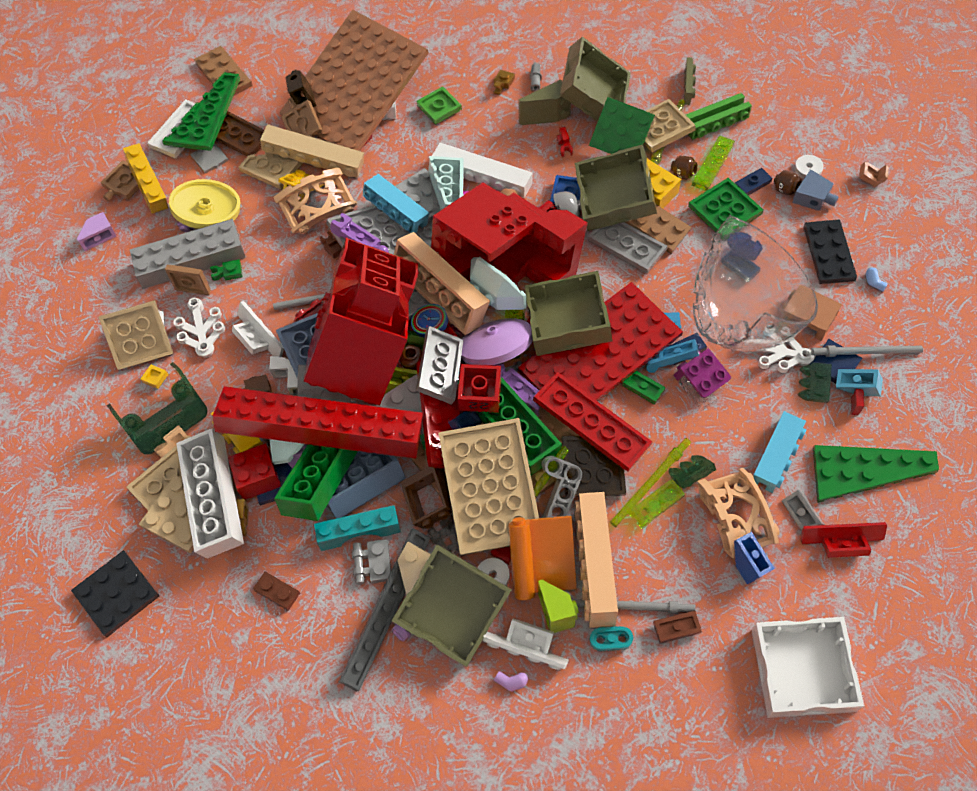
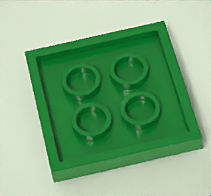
M607 97L589 146L613 154L620 150L644 145L655 114Z
M729 178L694 198L688 204V207L722 239L762 215L764 211Z

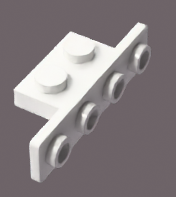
M244 301L240 302L237 315L243 323L232 326V332L252 355L268 350L272 356L282 357L284 351L282 343L277 340Z
M514 618L511 621L507 638L487 632L482 640L487 642V645L492 648L501 647L507 649V652L512 655L521 654L536 663L542 661L556 670L565 669L569 661L566 658L548 653L554 635L553 631Z

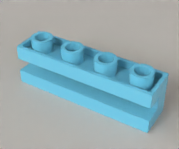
M380 174L364 182L362 196L410 233H416L419 226L421 228L427 226L429 212Z
M785 411L783 412L753 475L757 486L760 482L766 485L765 490L773 493L776 487H781L785 478L781 476L783 470L788 471L792 463L789 457L790 455L795 456L799 448L796 442L798 439H803L807 430L803 428L806 423L805 420Z

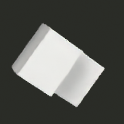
M270 356L269 370L273 378H288L287 389L290 395L296 396L298 379L289 359Z

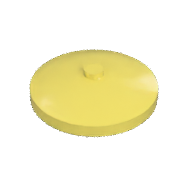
M207 179L192 180L179 185L172 191L169 197V207L173 217L180 223L200 229L230 219L234 221L240 213V198L233 188L222 182Z

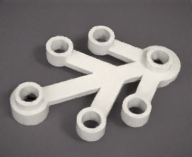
M191 298L188 302V308L193 313L196 327L186 323L182 317L175 318L173 323L177 329H183L198 336L199 341L189 338L187 333L183 331L179 332L176 338L180 344H186L195 348L198 356L208 358L214 352L213 343L225 331V326L222 322H215L222 316V313L218 307L211 308L209 311L210 316L203 324L201 312L204 309V305L200 299ZM213 326L214 331L206 338L207 332Z
M772 326L765 327L763 335L774 346L755 342L751 337L743 338L739 345L740 351L744 354H750L754 350L773 354L769 357H760L758 366L762 369H767L771 364L786 356L791 357L792 359L789 361H779L777 369L781 373L788 372L790 368L798 364L807 366L815 358L814 355H811L810 349L800 346L794 339L795 334L791 330H785L782 335V340L789 343L793 350L788 349L775 335L776 329Z

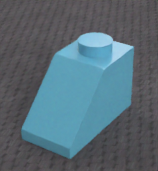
M838 369L836 388L852 394L856 389H863L864 396L881 397L883 378L878 369Z

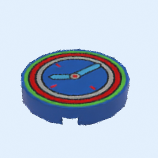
M427 304L418 308L411 318V326L414 332L422 338H425L426 329L429 326L444 331L448 325V315L445 309L437 304Z

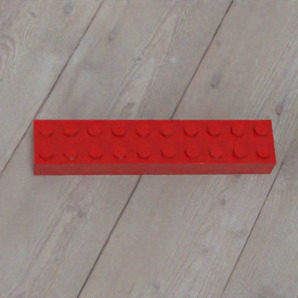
M226 386L222 389L212 415L215 432L414 459L417 457L423 421L422 412Z

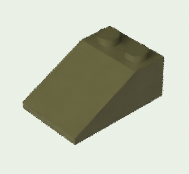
M561 79L519 99L520 125L553 123L570 116L571 103L560 96Z

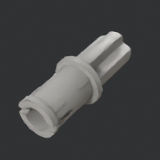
M537 62L531 65V73L529 75L531 80L530 88L533 92L541 89V65Z

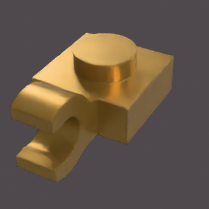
M500 69L494 79V87H496L494 93L500 95L503 88L509 89L515 79V74Z
M236 499L242 535L245 537L247 535L246 525H248L249 506L244 499Z

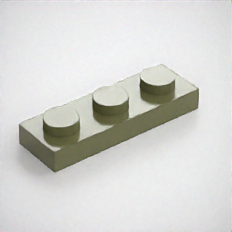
M687 57L685 65L684 105H690L691 99L695 98L696 89L693 86H695L696 76L693 75L696 72V65H693V58Z

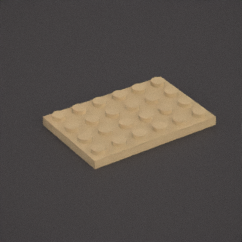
M519 418L439 432L460 556L509 547L508 524L512 522V519L519 517L525 518V520L539 519Z

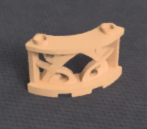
M340 168L324 170L322 175L316 177L314 174L300 180V184L295 185L293 188L290 185L273 197L275 202L279 203L292 228V233L304 234L309 231L310 227L322 220L354 210L353 208L358 203L350 195L341 177L343 173ZM325 185L324 189H321L319 186ZM313 188L320 194H328L322 208L305 205L309 199V189ZM301 193L305 194L303 200L302 197H298ZM343 198L345 203L340 204L337 202L338 200L342 201ZM288 203L291 204L293 207H295L292 211H291V209H290ZM298 210H300L298 218L305 217V220L299 224L294 217Z
M744 468L738 469L739 472L711 481L706 479L697 481L701 500L708 507L712 515L716 514L720 524H717V528L722 539L724 551L732 558H735L734 541L750 533L751 529L754 534L760 535L759 526L764 528L766 536L757 539L761 547L779 543V528L773 521L769 507L754 481L753 475ZM726 496H727L728 502H727V503H723V502L721 501V499H724V500H725V498H726ZM733 497L745 500L752 505L747 523L740 516L727 513L733 502ZM731 522H737V528H733Z

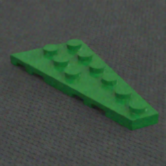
M224 72L212 85L213 88L208 93L205 92L202 96L203 99L199 103L196 102L186 113L180 125L171 130L170 136L162 140L163 144L166 146L211 151L239 84V74Z
M814 445L813 447L817 503L824 502L830 498L836 499L850 493L855 494L883 487L893 482L894 484L909 478L934 474L939 470L937 451Z

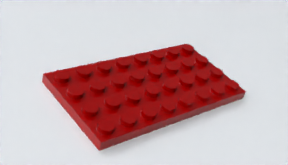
M631 282L604 302L613 341L540 356L535 354L518 367V371L538 390L559 372L598 401L682 336L683 331Z

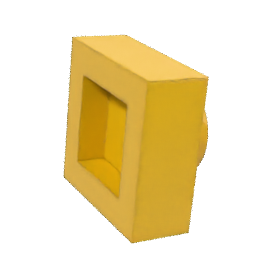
M151 364L141 377V381L159 389L169 374L166 370Z

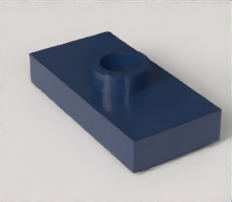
M760 168L736 181L735 184L747 195H750L771 183L773 178L763 168Z

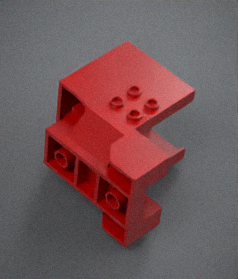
M482 182L433 215L431 248L469 282L471 259L473 257H481L505 274L515 284L525 276L536 283L561 280L577 274L587 222L568 210H550L546 213L514 192L507 196Z
M348 238L345 239L334 269L331 289L329 293L325 292L322 308L319 309L316 317V329L309 346L303 382L311 386L325 388L333 393L344 394L352 399L363 400L371 405L380 406L408 340V302L418 277V263Z

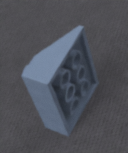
M318 313L276 330L297 379L298 364L306 365L309 346L316 329L315 324Z
M358 451L327 505L334 517L337 519L347 515L352 510L364 505L370 499L404 480L406 477L399 461L392 455Z

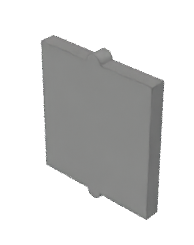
M215 143L211 151L197 150L190 154L205 174L229 161Z

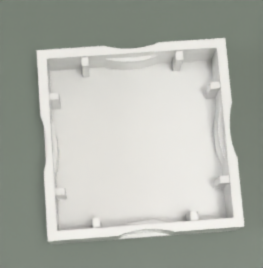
M844 617L818 618L803 622H758L754 625L752 636L767 718L857 712L864 707L858 676L851 659V645Z

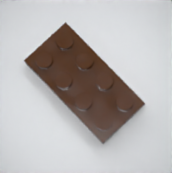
M227 111L216 141L245 156L256 154L261 149L260 139L264 129Z

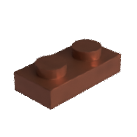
M266 571L253 587L255 592L289 611L300 595L298 590Z
M695 611L654 620L653 622L659 644L701 634L702 632Z

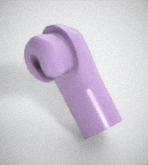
M499 671L494 681L509 691H515L526 686L528 676L520 672L518 675L508 677Z

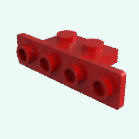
M886 522L803 526L800 541L802 544L822 543L828 558L870 556L871 547L868 541H883L886 535L887 524Z

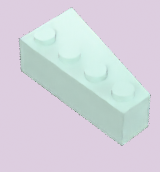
M429 156L428 173L440 210L463 196L464 158Z

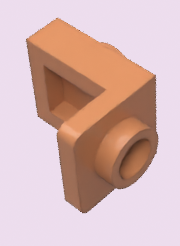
M865 161L861 164L859 178L876 187L887 180L889 166L884 165L878 169Z

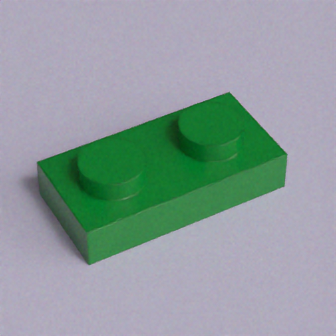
M638 371L634 372L622 383L623 387L654 405L666 388Z

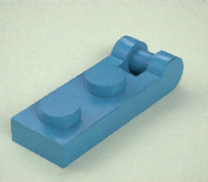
M693 339L665 348L647 362V371L654 373L660 367L673 365L677 362L699 356L696 340Z

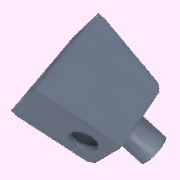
M810 169L798 187L792 203L818 211L821 210L824 203L835 206L839 197L831 193L834 185L831 181Z

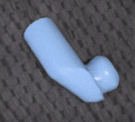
M874 267L867 269L865 275L868 285L884 292L888 284L879 280L878 270Z

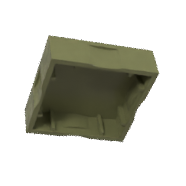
M582 36L569 47L560 96L598 122L607 97L626 103V93L631 73L616 61L607 57L599 48Z
M643 144L620 150L611 155L595 157L575 163L577 183L581 192L583 220L587 222L588 231L657 214Z
M598 271L574 275L561 280H549L525 285L527 305L531 317L530 324L533 343L537 356L613 341Z
M436 545L422 568L417 582L406 595L392 622L413 635L431 642L441 652L467 667L512 589L440 545Z

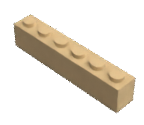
M268 124L260 139L261 149L267 153L297 160L300 163L311 164L318 168L321 167L328 170L340 168L342 173L348 177L358 178L364 164V152Z

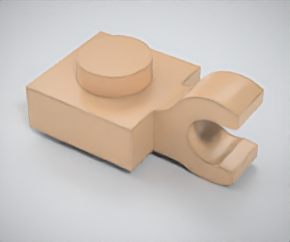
M180 426L175 427L163 437L166 442L158 445L154 451L162 458L177 445L176 443L187 437L186 433Z

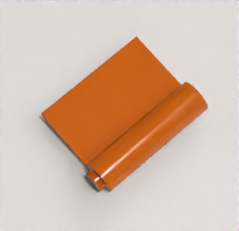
M572 516L527 520L521 517L512 519L508 526L515 599L530 600L534 598L535 593H538V581L544 580L561 590L577 589Z

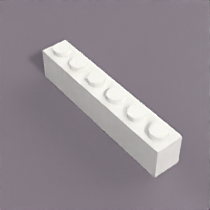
M439 143L432 155L437 157L464 158V179L479 184L484 182L499 191L506 188L514 189L522 198H525L532 185L533 172L450 145Z

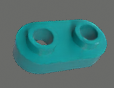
M624 626L596 628L590 635V645L597 651L626 650L633 642L632 631ZM623 636L626 641L620 642L618 637ZM603 638L604 643L599 644L596 639Z

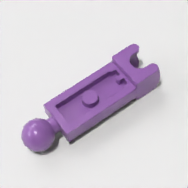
M340 214V222L336 220L331 221V232L339 238H348L389 253L386 246L380 245V239L352 222V218L346 214Z
M502 363L493 365L501 366V377L535 415L539 416V406L533 401V397L539 390L513 368L506 372V368Z

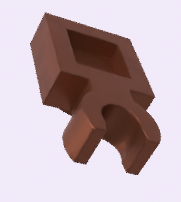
M328 231V238H323L322 236L319 238L324 249L335 259L340 255L342 247L337 239L333 238L332 233Z

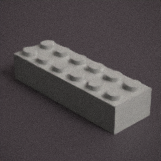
M233 219L130 249L135 275L143 289L171 281L165 271L167 264L202 269L204 271L210 269L211 266H220L222 262L246 258Z

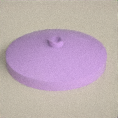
M516 318L499 319L485 323L462 338L461 358L465 363L472 365H495L513 359L531 345L533 341L531 326L528 322Z

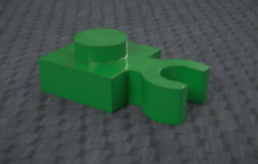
M240 259L222 262V267H210L211 272L215 273L211 274V278L214 281L224 277L225 281L243 277Z

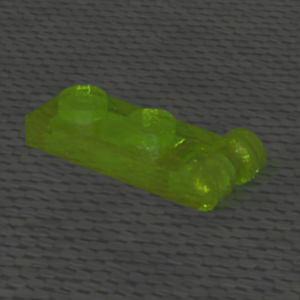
M671 479L634 506L628 514L635 518L640 528L643 529L685 496V492ZM644 509L648 513L645 517L641 513Z

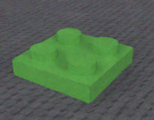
M444 87L417 100V106L435 125L462 110V105Z

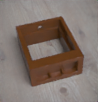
M426 467L400 482L414 526L428 529L433 527L434 523L448 519L453 514L444 469ZM436 481L443 506L424 515L417 491Z

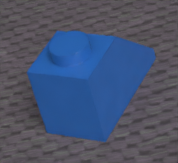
M752 532L734 541L736 568L747 585L775 569Z

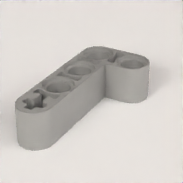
M547 456L542 461V469L545 473L557 478L542 518L554 517L552 516V510L555 507H560L561 509L560 514L555 517L567 516L582 478V470L570 462L554 456ZM551 461H556L557 463L554 471L548 470V464ZM570 468H574L576 472L573 478L567 477V471ZM566 487L568 494L562 498L559 496V491Z

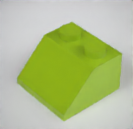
M538 581V596L548 629L556 633L574 628L575 621L578 619L577 613H579L576 601L571 600L570 594L546 581Z

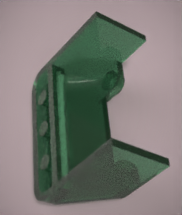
M174 362L170 363V365L180 378L171 387V393L175 401L145 421H142L134 413L120 418L110 403L106 405L143 454L154 453V449L158 445L166 442L163 437L175 427L180 426L185 432L207 415L206 405Z

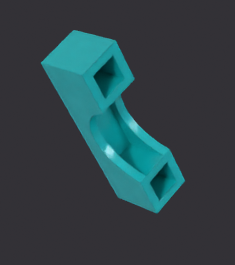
M395 505L314 524L317 544L321 551L341 547L347 540L362 535L385 537L401 533Z

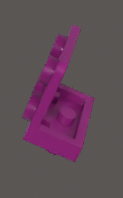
M709 348L702 353L698 351L699 356L692 358L688 363L686 361L682 362L676 367L678 371L673 375L677 381L685 376L702 398L708 397L731 379L730 374Z

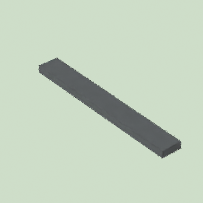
M414 528L411 529L399 556L407 542L425 551L431 538ZM398 558L338 681L356 692L360 691L406 592Z

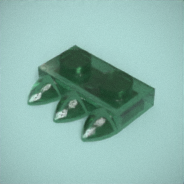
M812 362L811 365L801 367L800 371L810 377L801 379L799 383L809 389L802 390L798 393V396L806 401L828 403L830 399L832 364Z
M692 455V463L680 462L681 469L670 468L669 475L672 482L684 489L716 471L715 463L703 456Z

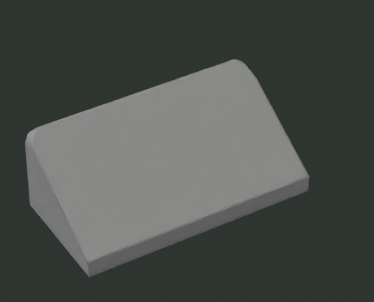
M799 489L782 500L801 531L803 526L825 525Z

